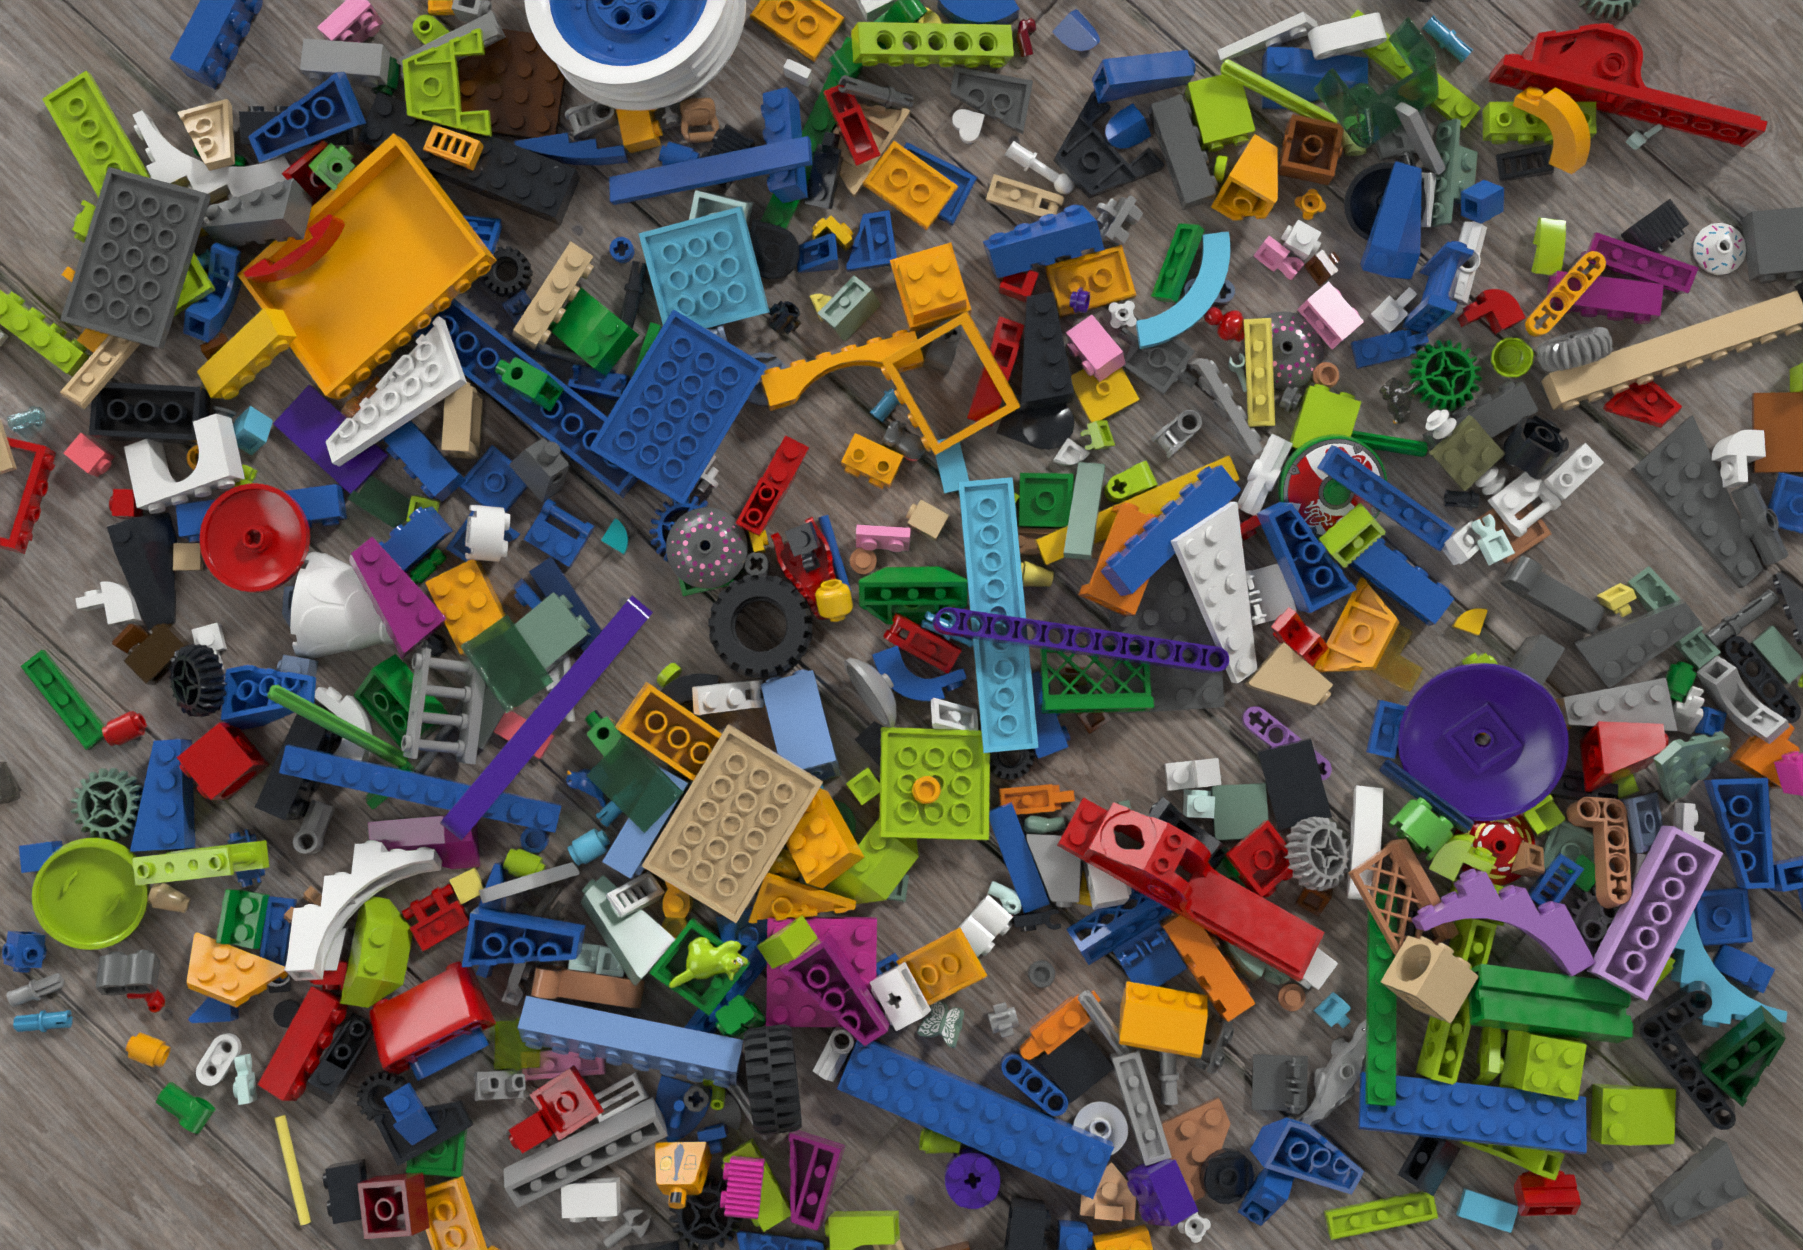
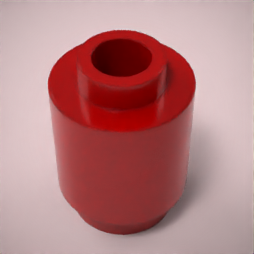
M129 711L108 721L107 725L102 728V733L110 746H121L144 735L147 723L140 713L137 714L134 711Z

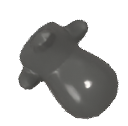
M899 420L891 422L881 445L886 448H894L895 452L903 455L909 461L920 459L926 449L921 441V437L905 432L906 423H900Z

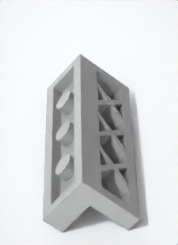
M491 11L398 58L403 68L402 60L432 47L445 44L455 37L466 35L476 28L483 30L484 48L506 36L494 12ZM468 56L457 57V62Z
M1138 1049L1121 1055L1117 1052L1109 1054L1143 1163L1147 1166L1172 1158Z

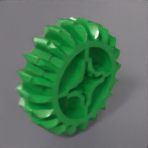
M1440 340L1434 342V347L1431 344H1427L1424 346L1425 351L1419 350L1416 353L1418 359L1411 361L1410 364L1414 368L1408 371V375L1415 378L1410 380L1408 385L1417 386L1412 395L1415 396L1419 393L1422 395L1419 403L1422 404L1428 400V409H1433L1437 404L1438 410H1445L1447 407L1452 412L1456 409V405L1462 408L1466 405L1465 401L1470 402L1474 399L1472 393L1479 391V387L1474 383L1481 382L1482 377L1475 375V373L1481 371L1480 366L1473 365L1478 360L1477 357L1474 356L1471 359L1468 357L1471 348L1461 351L1462 343L1460 342L1452 347L1451 340L1445 341L1444 346ZM1435 357V371L1425 375L1427 363L1431 358ZM1449 358L1455 360L1460 367L1453 366ZM1442 372L1444 375H1453L1449 379H1446V377L1441 376L1436 377ZM1464 376L1461 391L1454 395L1455 380ZM1429 385L1437 386L1441 394L1435 392Z

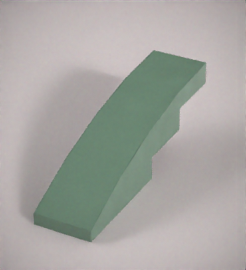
M1650 566L1627 583L1634 590L1636 597L1647 612L1681 600ZM1699 626L1674 644L1697 671L1721 653L1702 633V626Z

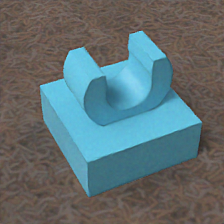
M1334 992L1314 1009L1315 1013L1330 1027L1338 1023L1341 1028H1345L1351 1022L1345 1015L1351 1008Z

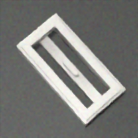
M636 1072L594 1095L599 1100L633 1081L634 1086L601 1103L600 1105L604 1109L637 1090L640 1094L608 1113L598 1115L596 1118L599 1123L648 1098L649 1095L645 1092L644 1086L638 1079Z

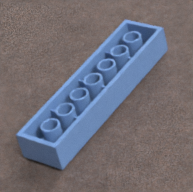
M526 996L518 1025L522 1042L529 1048L541 1049L542 1046L549 1047L555 1053L568 1055L569 1052L578 1053L579 1057L587 1060H595L596 1057L603 1058L612 1065L632 1064L634 1069L640 1071H649V1068L660 1070V1074L675 1077L676 1074L686 1075L688 1080L694 1082H703V1079L714 1080V1085L729 1088L730 1085L736 1086L743 1057L744 1040Z

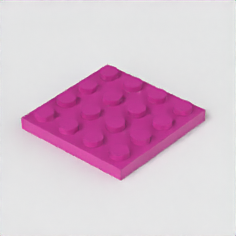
M788 917L785 920L777 921L775 918H768L767 938L797 918ZM804 917L818 938L830 932L872 994L870 982L876 978L877 917ZM767 962L766 1026L786 1024L790 1027H843L830 1012H826L818 1005L819 1002L809 993H805L789 975L786 976L780 970L782 965L772 969Z

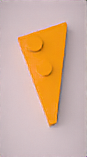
M767 873L760 885L748 922L757 923L758 920L775 918L776 921L785 920L788 917L798 918L801 915L810 917L817 916L820 912L829 911L843 913L848 910H854L856 901Z

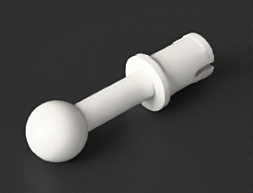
M1015 141L1012 142L1005 156L1023 166L1024 171H1027L1028 168L1036 171L1054 183L1055 190L1062 195H1067L1074 190L1075 183L1065 173L1058 174L1035 159L1036 152L1032 153Z

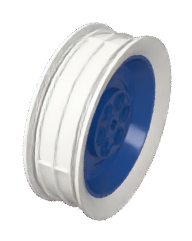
M524 0L528 22L536 40L545 53L556 63L571 85L593 101L615 109L643 111L666 107L688 98L705 87L723 69L732 56L739 42L746 14V0H614L610 5H607V3L611 0ZM655 14L652 19L647 20L650 15ZM629 19L627 23L621 25L624 20Z

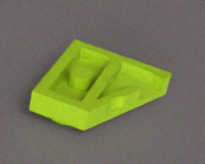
M1482 1028L1476 1063L1480 1064V1075L1475 1080H1472V1084L1487 1086L1498 1074H1501L1504 1060L1500 1057V1048H1502L1505 1034L1501 1029Z

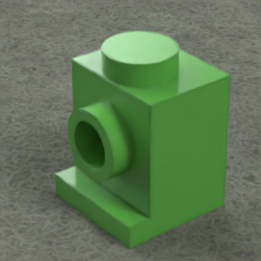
M332 143L308 165L333 190L338 187L337 185L355 167L350 161L353 155L342 145L337 148ZM340 163L334 170H332L333 164Z

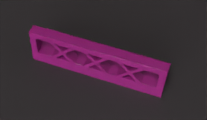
M1598 232L1593 234L1588 250L1583 251L1580 255L1581 258L1588 252H1599L1605 258V269L1643 282L1664 284L1663 289L1677 294H1688L1699 269L1693 265ZM1593 259L1588 261L1591 264H1596V261Z

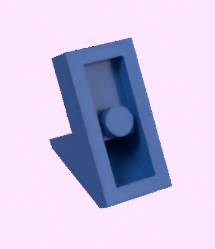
M1725 944L1720 946L1713 961L1714 966L1723 975L1763 994L1775 971L1774 968L1758 961L1757 957Z
M410 1082L383 1098L397 1123L393 1124L394 1128L411 1145L437 1131Z

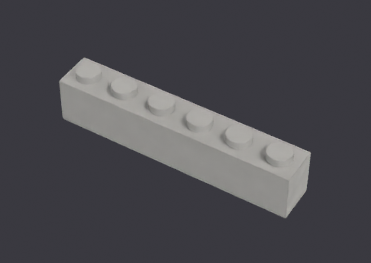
M652 1097L504 1168V1188L515 1206L519 1208L667 1137L665 1118Z

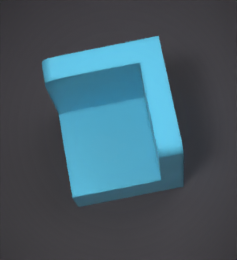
M251 406L247 408L235 420L233 426L238 448L253 455L267 442L273 422L272 419Z

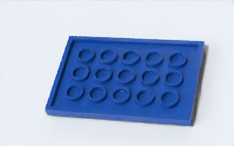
M673 309L589 447V450L681 505H684L767 366Z

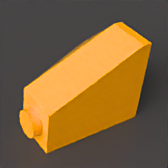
M1256 134L1252 137L1211 208L1233 221L1243 220L1246 216L1266 219L1278 199V147Z

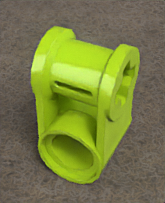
M1143 461L1110 478L1104 488V494L1108 501L1120 503L1158 486V483L1147 461ZM1114 485L1117 487L1122 486L1123 490L1121 493L1118 491L1113 492L1112 488Z

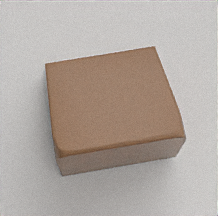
M1521 842L1512 866V873L1525 877L1545 874L1543 847Z

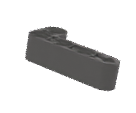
M1525 556L1513 559L1501 581L1502 586L1578 630L1593 635L1606 612L1605 608L1541 572L1543 566L1535 560Z

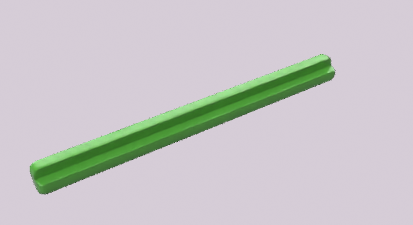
M272 685L267 694L270 700L397 767H403L406 764L408 757H404V752L279 685Z

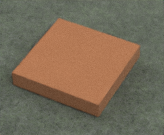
M1530 502L1514 516L1517 520H1521L1535 508ZM1494 508L1475 519H1480L1482 525L1485 526L1482 518L1491 514L1495 520L1494 528L1496 532L1503 529L1515 552L1502 559L1505 564L1552 534L1540 518L1527 528V532L1523 536L1517 537Z

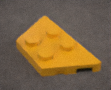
M1360 577L1355 587L1357 590L1353 591L1326 643L1329 647L1328 650L1319 658L1314 666V669L1318 672L1375 670L1400 623L1362 577Z
M197 932L194 934L187 976L188 989L238 1007L248 1001L251 996L258 995L266 990L267 984L279 977L283 980L289 974L284 970L285 966L228 944H218L215 939Z

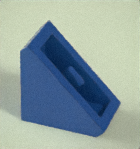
M831 233L799 245L800 257L797 264L799 273L839 269L835 234Z
M208 997L188 1020L191 1023L231 1022L239 1019V1006L234 1007Z

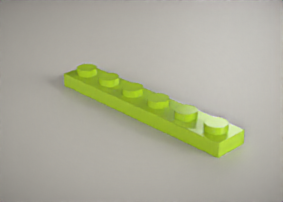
M1357 9L1351 18L1363 16L1364 14ZM1387 32V40L1384 43L1361 50L1412 92L1420 95L1422 100L1447 120H1461V131L1481 109Z

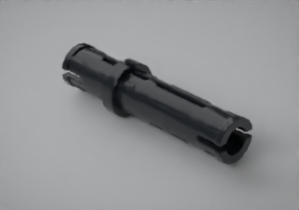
M632 261L629 281L624 286L626 294L620 314V319L632 329L641 295L645 293L643 286L648 270L647 264L642 263L640 273H638L640 264L638 261Z

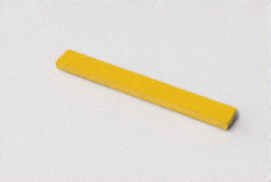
M1227 455L1116 505L1128 502L1138 506V511L1146 515L1151 513L1159 516L1163 513L1161 508L1171 500L1176 501L1181 496L1179 491L1189 483L1194 484L1198 480L1197 474L1208 466L1214 468L1222 465L1235 482L1240 479L1230 455ZM1113 506L1098 513L1094 544L1107 539L1116 517V513L1111 512ZM1068 526L1035 540L1045 565L1064 558Z

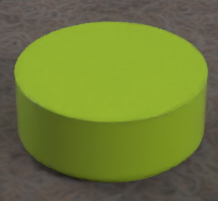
M1218 155L1216 158L1214 177L1218 183L1224 182L1228 156Z
M670 663L658 675L657 683L664 688L680 676L682 669L676 663Z

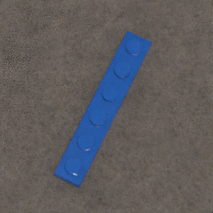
M1331 445L1317 469L1435 550L1441 551L1445 545L1444 543L1455 530L1452 526L1337 446Z

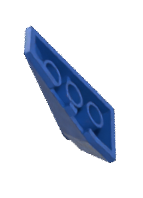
M1267 47L1262 57V77L1308 102H1314L1326 96L1341 94L1367 86L1368 58L1342 54L1316 60L1312 50L1295 47ZM1262 95V109L1288 110Z
M1398 161L1394 162L1360 262L1362 270L1385 277L1412 279L1420 256L1421 168Z
M253 665L226 669V696L223 697L224 704L222 705L221 720L241 730L265 726L294 712L267 697L270 687L272 685H279L314 704L316 678L298 673H285L269 668H258Z
M1284 1118L1263 1126L1250 1149L1264 1168L1351 1195L1364 1173L1362 1168L1309 1124L1290 1118Z

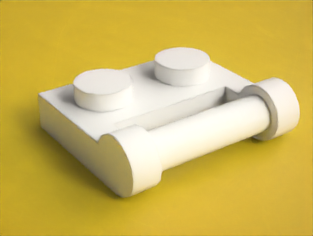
M1527 472L1522 473L1487 500L1517 537L1523 536L1527 532L1528 527L1550 510L1555 511L1561 506L1559 498L1550 492L1543 481L1530 477ZM1539 496L1543 503L1521 520H1517L1514 515Z

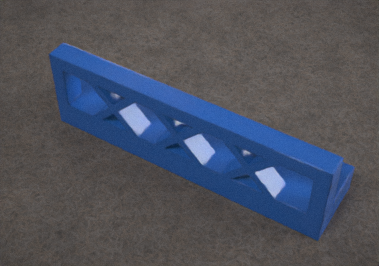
M1131 888V895H1129L1127 901L1131 899L1138 900L1137 906L1133 909H1124L1125 904L1097 909L1066 930L1087 964L1090 965L1174 911ZM1107 914H1115L1112 922L1101 924L1102 917ZM1084 928L1092 929L1091 935L1082 941L1076 935V933Z

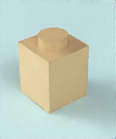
M920 500L918 505L912 504L906 518L909 519L908 527L936 541L949 515Z

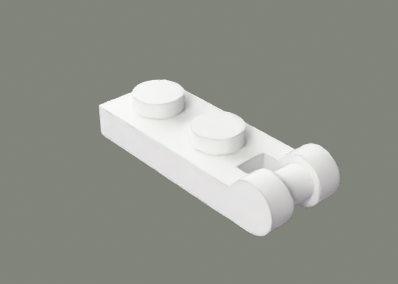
M746 680L692 687L694 714L702 715L764 707V698H761V684L763 680ZM750 689L751 699H746L745 690Z

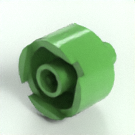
M1419 797L1417 801L1410 799L1388 825L1391 829L1395 825L1399 830L1396 833L1398 838H1406L1414 852L1418 855L1422 851L1428 854L1425 859L1430 861L1444 844L1451 839L1453 834L1450 830L1454 826L1445 817L1440 816L1438 818L1431 812L1432 806L1423 798Z

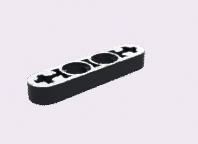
M1732 636L1721 643V654L1728 663L1737 668L1740 678L1757 699L1780 716L1784 712L1783 707H1790L1791 710L1788 712L1790 717L1785 716L1783 718L1788 723L1796 722L1801 716L1799 704L1748 641L1740 636ZM1731 643L1739 644V647L1737 648L1739 654L1730 652V650L1733 648ZM1749 655V657H1748V658H1745V659H1743V658L1741 657V656ZM1749 662H1754L1758 666V674L1754 677L1746 673V665ZM1767 683H1771L1775 687L1776 692L1772 698H1767L1763 693V687ZM1780 700V701H1779L1780 704H1774V705L1772 704V703H1774V702Z

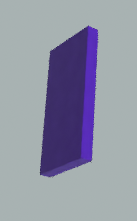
M309 384L273 424L346 491L354 495L387 460L389 455L379 446L373 444L340 467L333 464L326 441L347 417Z

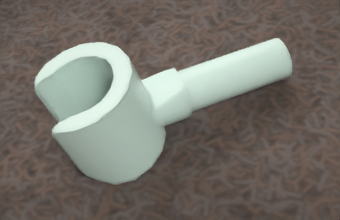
M1661 124L1654 126L1643 135L1636 130L1626 140V143L1634 150L1639 149L1651 136L1662 130Z
M1239 353L1241 364L1235 365L1230 357L1228 367L1232 372H1236L1243 392H1246V378L1243 370L1245 356Z

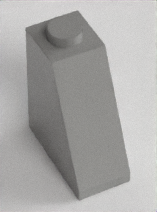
M1025 834L1026 842L1049 899L1056 901L1057 907H1072V902H1079L1081 859L1057 846L1062 835Z

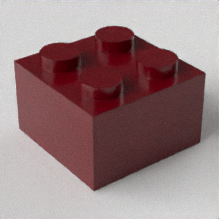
M423 1172L375 1176L357 1183L364 1239L413 1236L430 1228Z

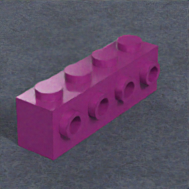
M1556 271L1549 276L1547 295L1568 272ZM1598 276L1565 314H1569L1572 311L1580 312V315L1583 317L1604 315L1607 316L1608 320L1621 321L1627 318L1634 319L1633 322L1637 324H1649L1650 321L1661 315L1664 284ZM1573 277L1568 279L1567 285L1569 289L1579 291L1581 288L1580 281ZM1553 297L1550 300V307L1555 311H1561L1563 302L1560 298Z

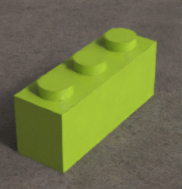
M752 1138L724 1154L722 1159L724 1163L721 1166L724 1171L725 1162L730 1163V1159L734 1155L765 1158ZM766 1160L764 1163L758 1219H751L756 1227L760 1226L763 1232L791 1216V1204Z

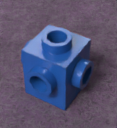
M8 931L6 944L2 948L3 964L13 967L15 972H31V968H42V961L46 958L47 954L45 946L46 935L37 932Z

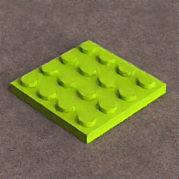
M881 728L879 838L989 840L990 753H983L981 730ZM923 776L935 778L941 788L938 799L929 804L919 803L912 794L914 782Z

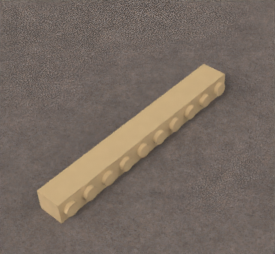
M1794 291L1614 351L1605 358L1599 359V361H1594L1581 367L1551 372L1541 382L1553 410L1562 407L1564 411L1570 410L1580 405V401L1588 399V402H1594L1603 398L1604 393L1613 391V394L1623 392L1629 389V385L1637 382L1638 386L1653 381L1654 376L1662 374L1663 378L1679 372L1678 368L1687 366V369H1692L1703 364L1705 359L1711 358L1712 361H1716L1726 357L1729 351L1736 349L1737 353L1743 352L1753 347V343L1760 341L1763 345L1776 340L1777 335L1783 333L1786 336L1796 334L1802 330L1803 303L1798 291Z

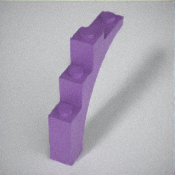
M1470 869L1460 875L1461 879L1454 882L1458 893L1451 892L1441 898V903L1421 908L1417 911L1418 915L1412 918L1415 927L1423 931L1446 922L1465 918H1488L1502 921L1520 929L1533 938L1551 956L1563 974L1574 976L1595 964L1565 904L1548 901L1538 907L1539 911H1537L1526 888L1509 885L1499 891L1500 895H1498L1488 874L1484 871Z

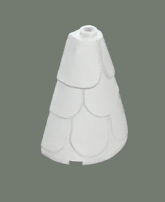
M309 553L304 561L308 563L306 569L300 568L291 606L290 629L291 634L296 635L297 642L292 644L295 654L300 658L314 659L348 650L355 651L382 643L386 645L393 644V640L387 633L384 623L373 607V603L367 592H365L353 567L326 553Z

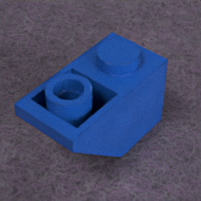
M1264 1168L1258 1174L1242 1201L1238 1213L1262 1226L1288 1200L1294 1177Z

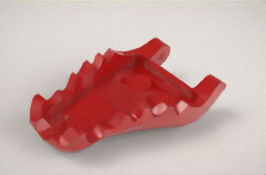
M810 517L805 522L809 523L812 521L821 547L814 549L821 567L806 573L802 563V555L794 557L789 542L783 543L782 537L778 532L770 536L782 571L808 602L814 616L819 620H826L829 618L822 617L818 612L815 593L821 587V583L834 580L836 577L828 542L816 525L813 517Z

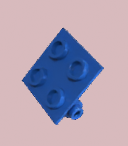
M1159 922L1112 950L1131 982L1159 987L1187 969Z

